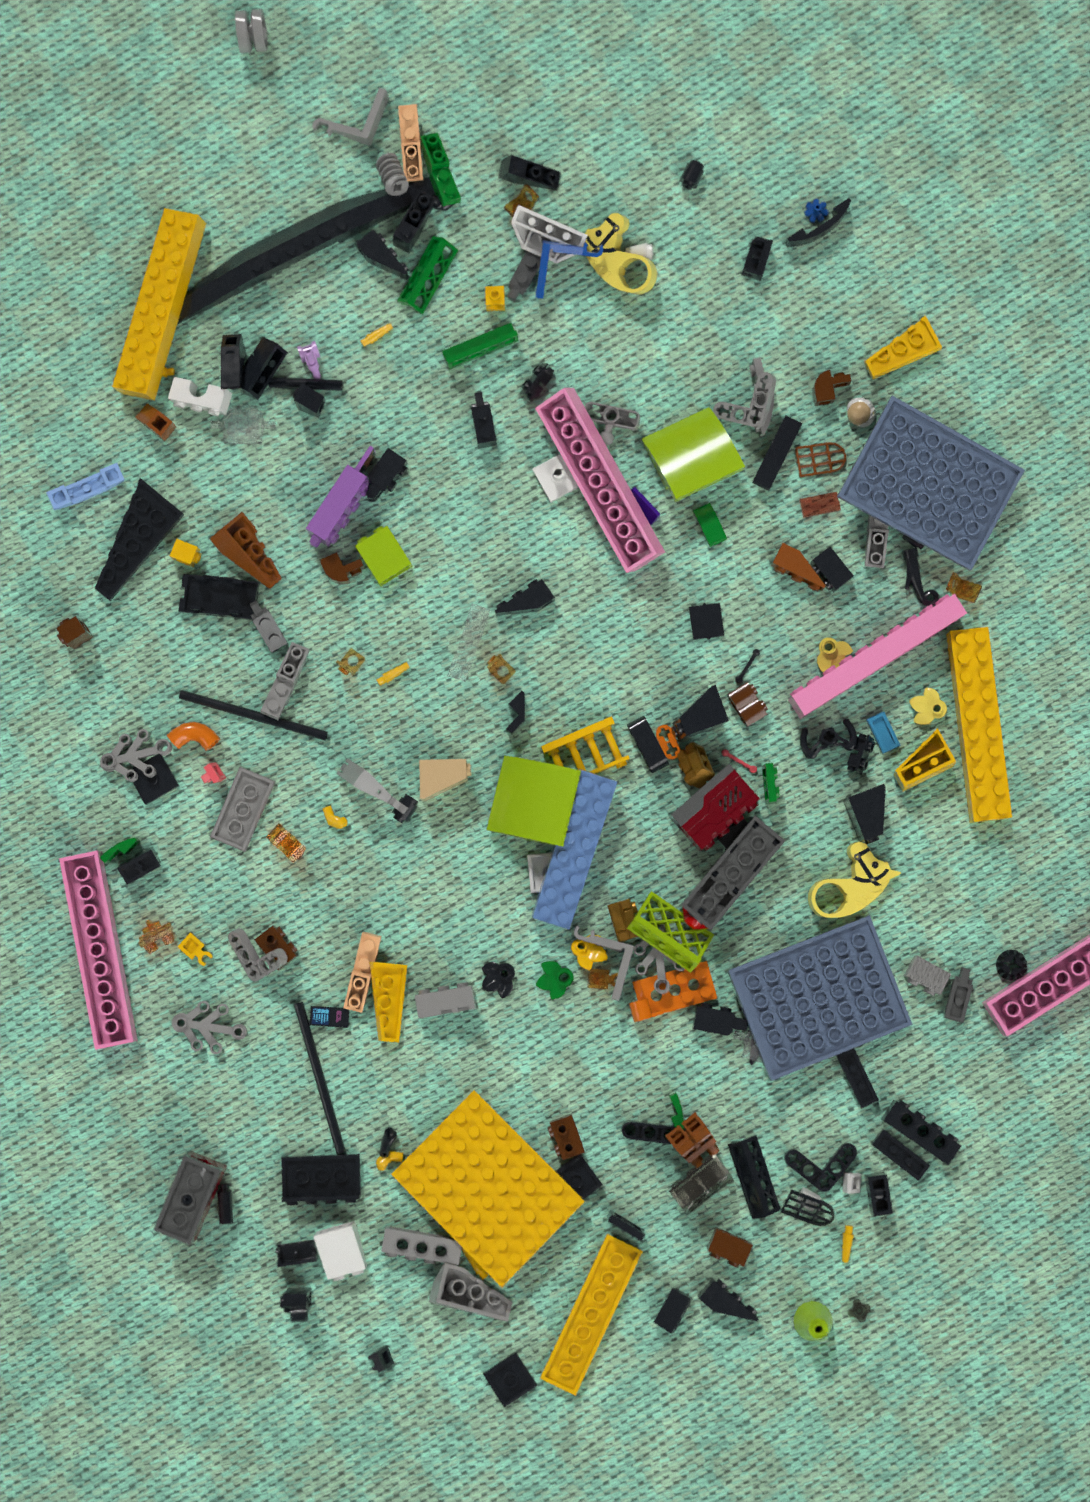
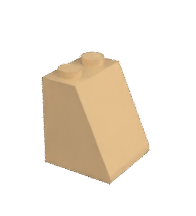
M466 759L419 760L420 799L422 801L430 800L467 782L468 776H471L470 763H467Z

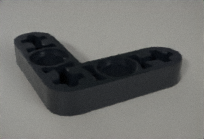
M843 1143L823 1169H820L796 1149L788 1150L784 1155V1160L788 1166L818 1190L827 1192L832 1189L855 1159L857 1149L851 1143ZM845 1147H851L852 1155H846V1157L844 1158V1160L847 1161L846 1164H844L842 1160L836 1158L838 1155H840V1157H843V1155L845 1154L843 1149ZM796 1153V1158L801 1162L803 1159L806 1160L801 1164L799 1170L796 1169L799 1166L796 1162L789 1163V1154L794 1155ZM833 1162L841 1164V1170L837 1173L831 1171L830 1167ZM806 1165H812L814 1168V1172L810 1176H806L803 1173V1168ZM827 1170L831 1175L835 1176V1178L832 1179L831 1177H829V1179L827 1180V1183L829 1185L827 1187L823 1186L821 1188V1183L819 1182V1180L821 1178L826 1179L828 1175L825 1174V1172Z

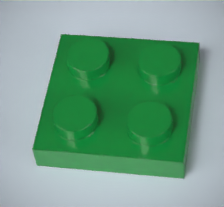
M765 763L762 766L765 805L777 802V799L780 798L779 787H775V780L778 779L777 767H773V763Z

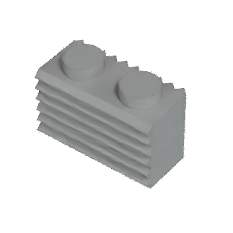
M914 955L904 976L908 978V983L916 987L919 984L925 987L924 991L934 996L935 993L941 995L951 974Z

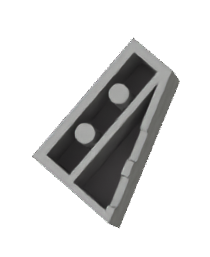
M468 982L459 983L457 988L449 989V985L437 987L438 991L430 992V989L419 990V994L415 995L418 1019L477 1008L473 985L469 986Z

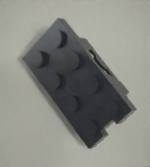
M183 574L181 587L185 588L184 599L180 598L178 611L180 613L252 620L251 615L254 612L250 603L258 601L260 583L228 577Z

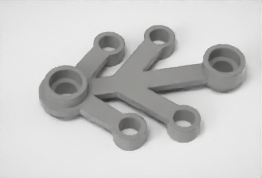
M145 729L139 730L133 743L132 738L128 734H122L113 751L101 757L100 765L107 772L116 770L124 775L129 782H135L138 779L137 772L128 770L120 765L121 763L129 762L143 771L147 777L151 778L156 775V769L152 765H146L138 759L156 754L166 756L172 751V745L166 739H160L154 747L138 750L143 742L150 739V733ZM143 733H146V736L144 738H141V735ZM128 737V741L123 743L124 738ZM130 746L126 754L120 755L124 747ZM164 746H167L166 751H162ZM113 760V763L108 766V762ZM152 768V772L147 774L148 769ZM134 773V777L129 779V775Z
M664 924L657 925L660 926L662 932H666ZM674 938L675 941L682 944L681 940H676ZM642 940L640 944L634 947V953L637 956H643L649 944ZM638 947L643 948V952L640 954L636 951ZM653 948L642 963L636 966V972L639 975H645L648 972V967L656 958L658 979L654 983V988L659 994H666L670 990V983L665 976L664 958L671 962L677 971L685 969L683 967L677 968L676 962L656 948ZM640 966L645 967V971L642 973L638 971ZM661 983L666 984V988L664 990H660L659 985Z
M207 1001L199 1002L198 1006L188 1014L179 1013L172 1019L173 1029L177 1032H184L191 1042V1048L194 1051H200L204 1044L200 1039L196 1038L191 1028L198 1029L210 1045V1051L213 1054H219L223 1047L221 1043L215 1040L211 1032L230 1034L237 1040L243 1039L247 1035V1028L243 1024H236L233 1027L212 1024L217 1018L229 1012V1007L226 1004L218 1005L214 1012L200 1022L193 1021V1019L200 1013L207 1012L210 1009V1004ZM202 1003H205L207 1005L206 1010L201 1009L200 1006ZM221 1006L226 1007L225 1013L220 1012L219 1009ZM180 1019H183L185 1022L182 1027L178 1025ZM237 1028H240L242 1030V1034L240 1036L236 1035L235 1033ZM196 1041L201 1045L199 1049L194 1047ZM215 1044L220 1047L218 1052L213 1050Z

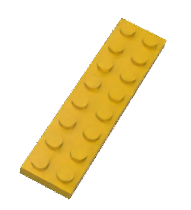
M607 1233L540 1379L576 1396L643 1250Z

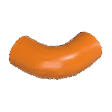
M198 722L183 723L167 734L169 740L178 749L189 741H196L205 751H208L220 741V737L211 728Z

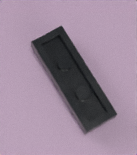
M853 1048L836 1055L860 1108L879 1101L855 1049Z
M884 1129L879 1132L871 1143L872 1146L918 1181L930 1167L928 1163Z

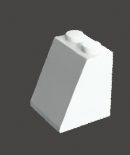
M355 1221L316 1232L313 1237L328 1280L333 1278V1281L344 1279L346 1274L352 1273V1276L364 1273L363 1270L367 1268V1263Z

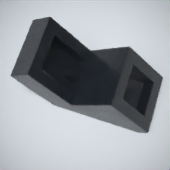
M523 691L508 704L518 715L506 728L511 735L525 722V693Z

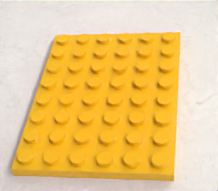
M475 1090L391 1174L501 1288L585 1202Z

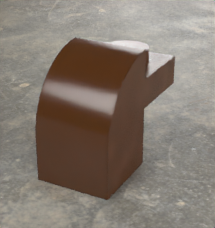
M830 370L821 373L816 379L812 390L814 406L833 404L835 401L834 388L849 386L851 375H845L844 372H840L831 377Z
M337 552L320 559L328 578L337 584H349V575L352 577L357 576L365 569L361 559L343 566Z

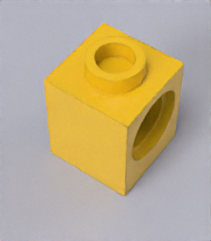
M485 286L486 311H505L504 286Z
M176 539L170 557L175 561L194 567L195 563H199L201 553L197 546Z

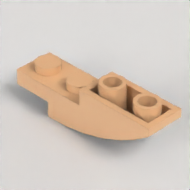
M417 104L398 106L404 175L407 178V182L423 181Z
M362 932L344 1009L363 1012L371 983L369 961L376 962L382 936Z

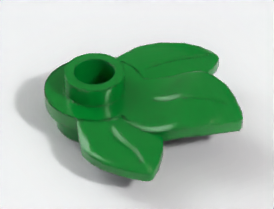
M554 961L541 963L545 974L538 979L536 986L542 990H550L551 999L562 997L565 994L566 987L570 986L574 980L572 971L568 968H561ZM567 974V981H562L560 976Z

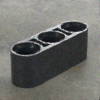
M645 716L628 723L627 727L651 773L668 766L669 762Z
M634 1120L625 1121L621 1127L622 1134L627 1139L671 1144L669 1140L664 1138V1132L668 1129H675L671 1125ZM632 1124L636 1127L634 1134L628 1135L625 1133L627 1125ZM647 1127L655 1129V1134L652 1137L644 1135Z

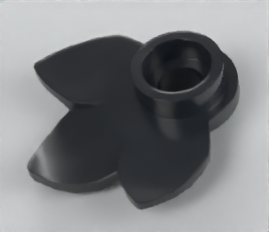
M486 963L481 968L487 975L482 982V989L487 992L497 990L501 998L507 997L513 989L514 967L509 963ZM502 970H506L508 976H504Z

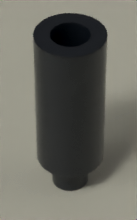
M220 1184L221 1191L217 1192L219 1224L233 1223L232 1191H228V1184Z

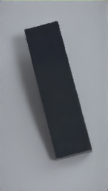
M785 415L754 477L753 484L767 491L770 490L803 423Z

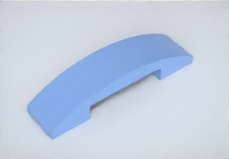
M115 463L101 469L99 473L68 486L62 485L46 493L53 509L57 510L83 502L110 490L125 481L118 464Z

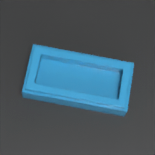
M884 711L866 719L882 754L901 746Z

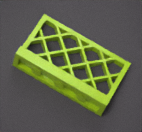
M652 891L648 894L627 927L628 930L690 973L700 963L701 957L714 937V934L707 929L693 930L690 927V930L683 931L681 925L684 922L683 913ZM650 899L654 900L659 908H651ZM660 912L663 920L656 921L653 913ZM665 912H671L674 915V919L668 920ZM648 913L651 921L642 918L641 914ZM676 923L678 931L671 932L669 924ZM664 924L666 932L658 929L657 925ZM701 933L707 937V940L699 942L697 934ZM692 934L694 942L687 943L685 935ZM680 935L682 944L675 941L673 936ZM696 946L698 955L691 952L689 947Z

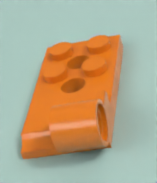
M707 961L700 962L691 973L686 969L683 971L675 969L665 972L670 986L677 984L680 987V993L673 996L668 991L666 994H662L661 999L658 1001H654L651 998V992L655 990L654 983L658 979L657 975L633 981L638 1001L629 1003L634 1022H638L717 999ZM691 979H696L699 982V987L696 990H690L688 987V982ZM665 983L659 985L660 990L666 988Z

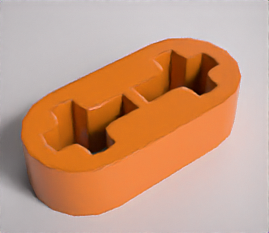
M668 725L659 726L655 735L666 758L669 760L678 758L677 754L680 753V747L672 733L671 727ZM663 728L665 731H669L667 734L669 741L667 742L663 736H659ZM668 743L671 744L672 748L677 749L675 756L666 753L669 750Z

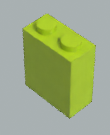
M383 526L378 527L373 531V535L368 538L367 536L362 537L357 541L358 544L355 545L380 587L413 567L388 526L384 528Z

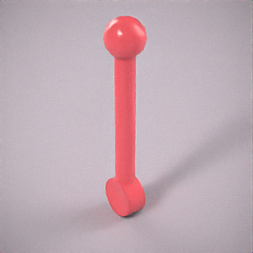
M727 749L722 750L721 753L724 757L728 756L745 766L751 773L757 772L756 766H750L730 754Z

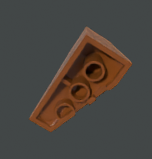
M241 512L214 534L210 541L224 556L270 589L282 578L272 559L267 557L263 551L265 545L263 542L259 543L255 535L257 533L255 526Z

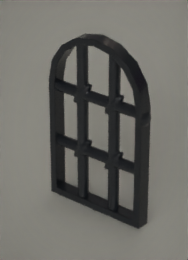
M792 1189L781 1209L783 1214L816 1226L830 1224L834 1220L835 1215L834 1209L830 1204ZM794 1194V1195L799 1196V1197H802V1198H804V1199H803V1200H798V1199H795V1198L791 1197V1195ZM789 1200H792L801 1205L800 1207H794L787 1203ZM806 1200L818 1203L819 1206H814L809 1203H806ZM822 1205L827 1207L830 1211L822 1209ZM803 1206H808L816 1209V1212L810 1213L802 1210ZM785 1207H788L793 1210H796L797 1213L795 1214L784 1209ZM824 1212L826 1214L832 1215V1217L829 1220L824 1217L818 1216V1213ZM804 1213L809 1216H812L813 1218L811 1220L806 1217L800 1216L799 1214ZM815 1219H820V1220H823V1221H825V1222H818V1221H815Z

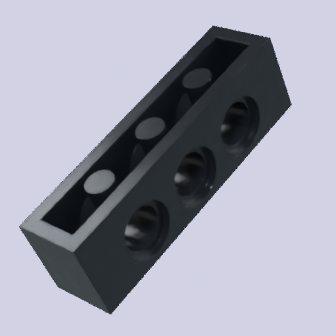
M901 1099L899 1102L893 1100L881 1120L949 1165L961 1148V1145L957 1143L959 1139L950 1133L948 1135L942 1133L941 1130L943 1128L932 1122L929 1124L926 1122V1116L917 1110L915 1113L910 1111V1105ZM908 1114L910 1122L907 1125H903L901 1118ZM920 1126H925L927 1130L923 1136L918 1135V1128ZM937 1137H941L943 1140L940 1147H935L934 1140Z

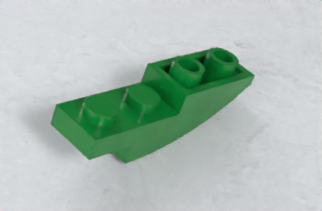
M438 132L420 136L427 171L434 192L439 196L442 206L460 203L461 196L451 174L450 162Z

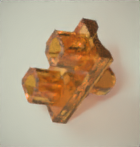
M150 919L147 920V927L142 929L144 935L139 937L138 944L151 954L158 950L156 940L161 938L165 945L173 943L175 938L172 924L168 922L161 925L160 921L153 923Z

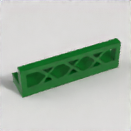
M433 236L397 301L402 305L410 306L416 312L423 315L458 249L443 237ZM445 246L451 250L447 258H443ZM440 263V272L434 274L435 264ZM431 279L432 286L430 290L426 291L425 282ZM422 295L423 302L418 307L414 302L418 296Z
M508 323L442 351V354L450 370L518 342V333L514 330L512 323Z

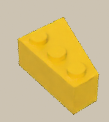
M938 728L895 770L894 777L902 792L954 767L956 760Z

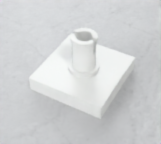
M561 454L532 469L550 503L579 488Z

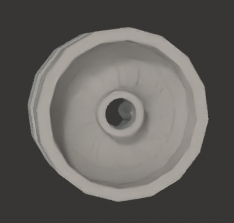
M253 9L251 11V22L246 10L235 11L236 33L240 53H251L252 40L257 52L267 51L268 34L263 9Z

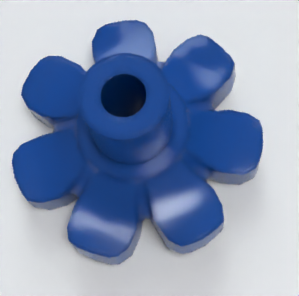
M814 199L813 204L811 202L806 204L805 207L808 210H805L804 214L806 217L810 216L809 221L811 223H814L816 219L818 222L824 221L823 216L826 217L828 215V210L825 209L827 204L824 201L819 204V199Z

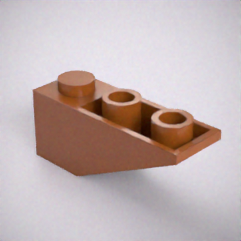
M782 543L771 565L774 567V571L782 575L786 573L791 576L793 581L798 583L804 582L808 584V588L814 591H823L825 584L799 550Z

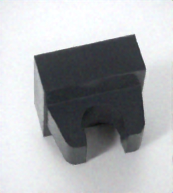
M388 1346L381 1347L368 1356V1360L373 1359L375 1364L372 1369L374 1371L377 1370L378 1373L394 1365Z

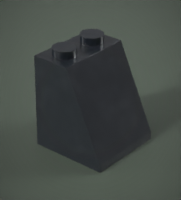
M716 685L707 689L672 723V733L675 738H678V741L721 727L729 721Z
M885 784L843 800L859 842L865 841V844L880 840L878 836L883 834Z

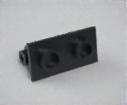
M548 363L538 364L532 371V377L527 379L521 386L520 394H528L527 399L530 401L536 400L542 392L543 388L539 383L541 382L546 386L554 376V370L550 367L546 368L549 365Z
M859 733V736H857V747L854 750L858 751V754L850 753L846 764L848 766L847 770L856 771L862 775L863 770L867 769L869 753L873 751L875 746L874 739L870 735Z

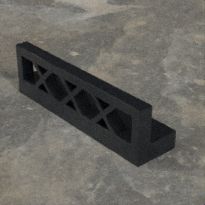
M757 1135L729 1143L728 1147L752 1219L764 1218L780 1211L781 1208ZM749 1142H752L754 1148L753 1153L749 1149ZM756 1161L759 1163L760 1166L759 1171H757L755 1168ZM762 1180L765 1182L766 1185L765 1190H763L761 1186ZM768 1199L771 1200L773 1206L770 1210L767 1204Z

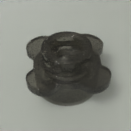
M854 1299L852 1308L848 1310V1315L855 1317L859 1322H864L871 1307L869 1304L861 1303L859 1299Z

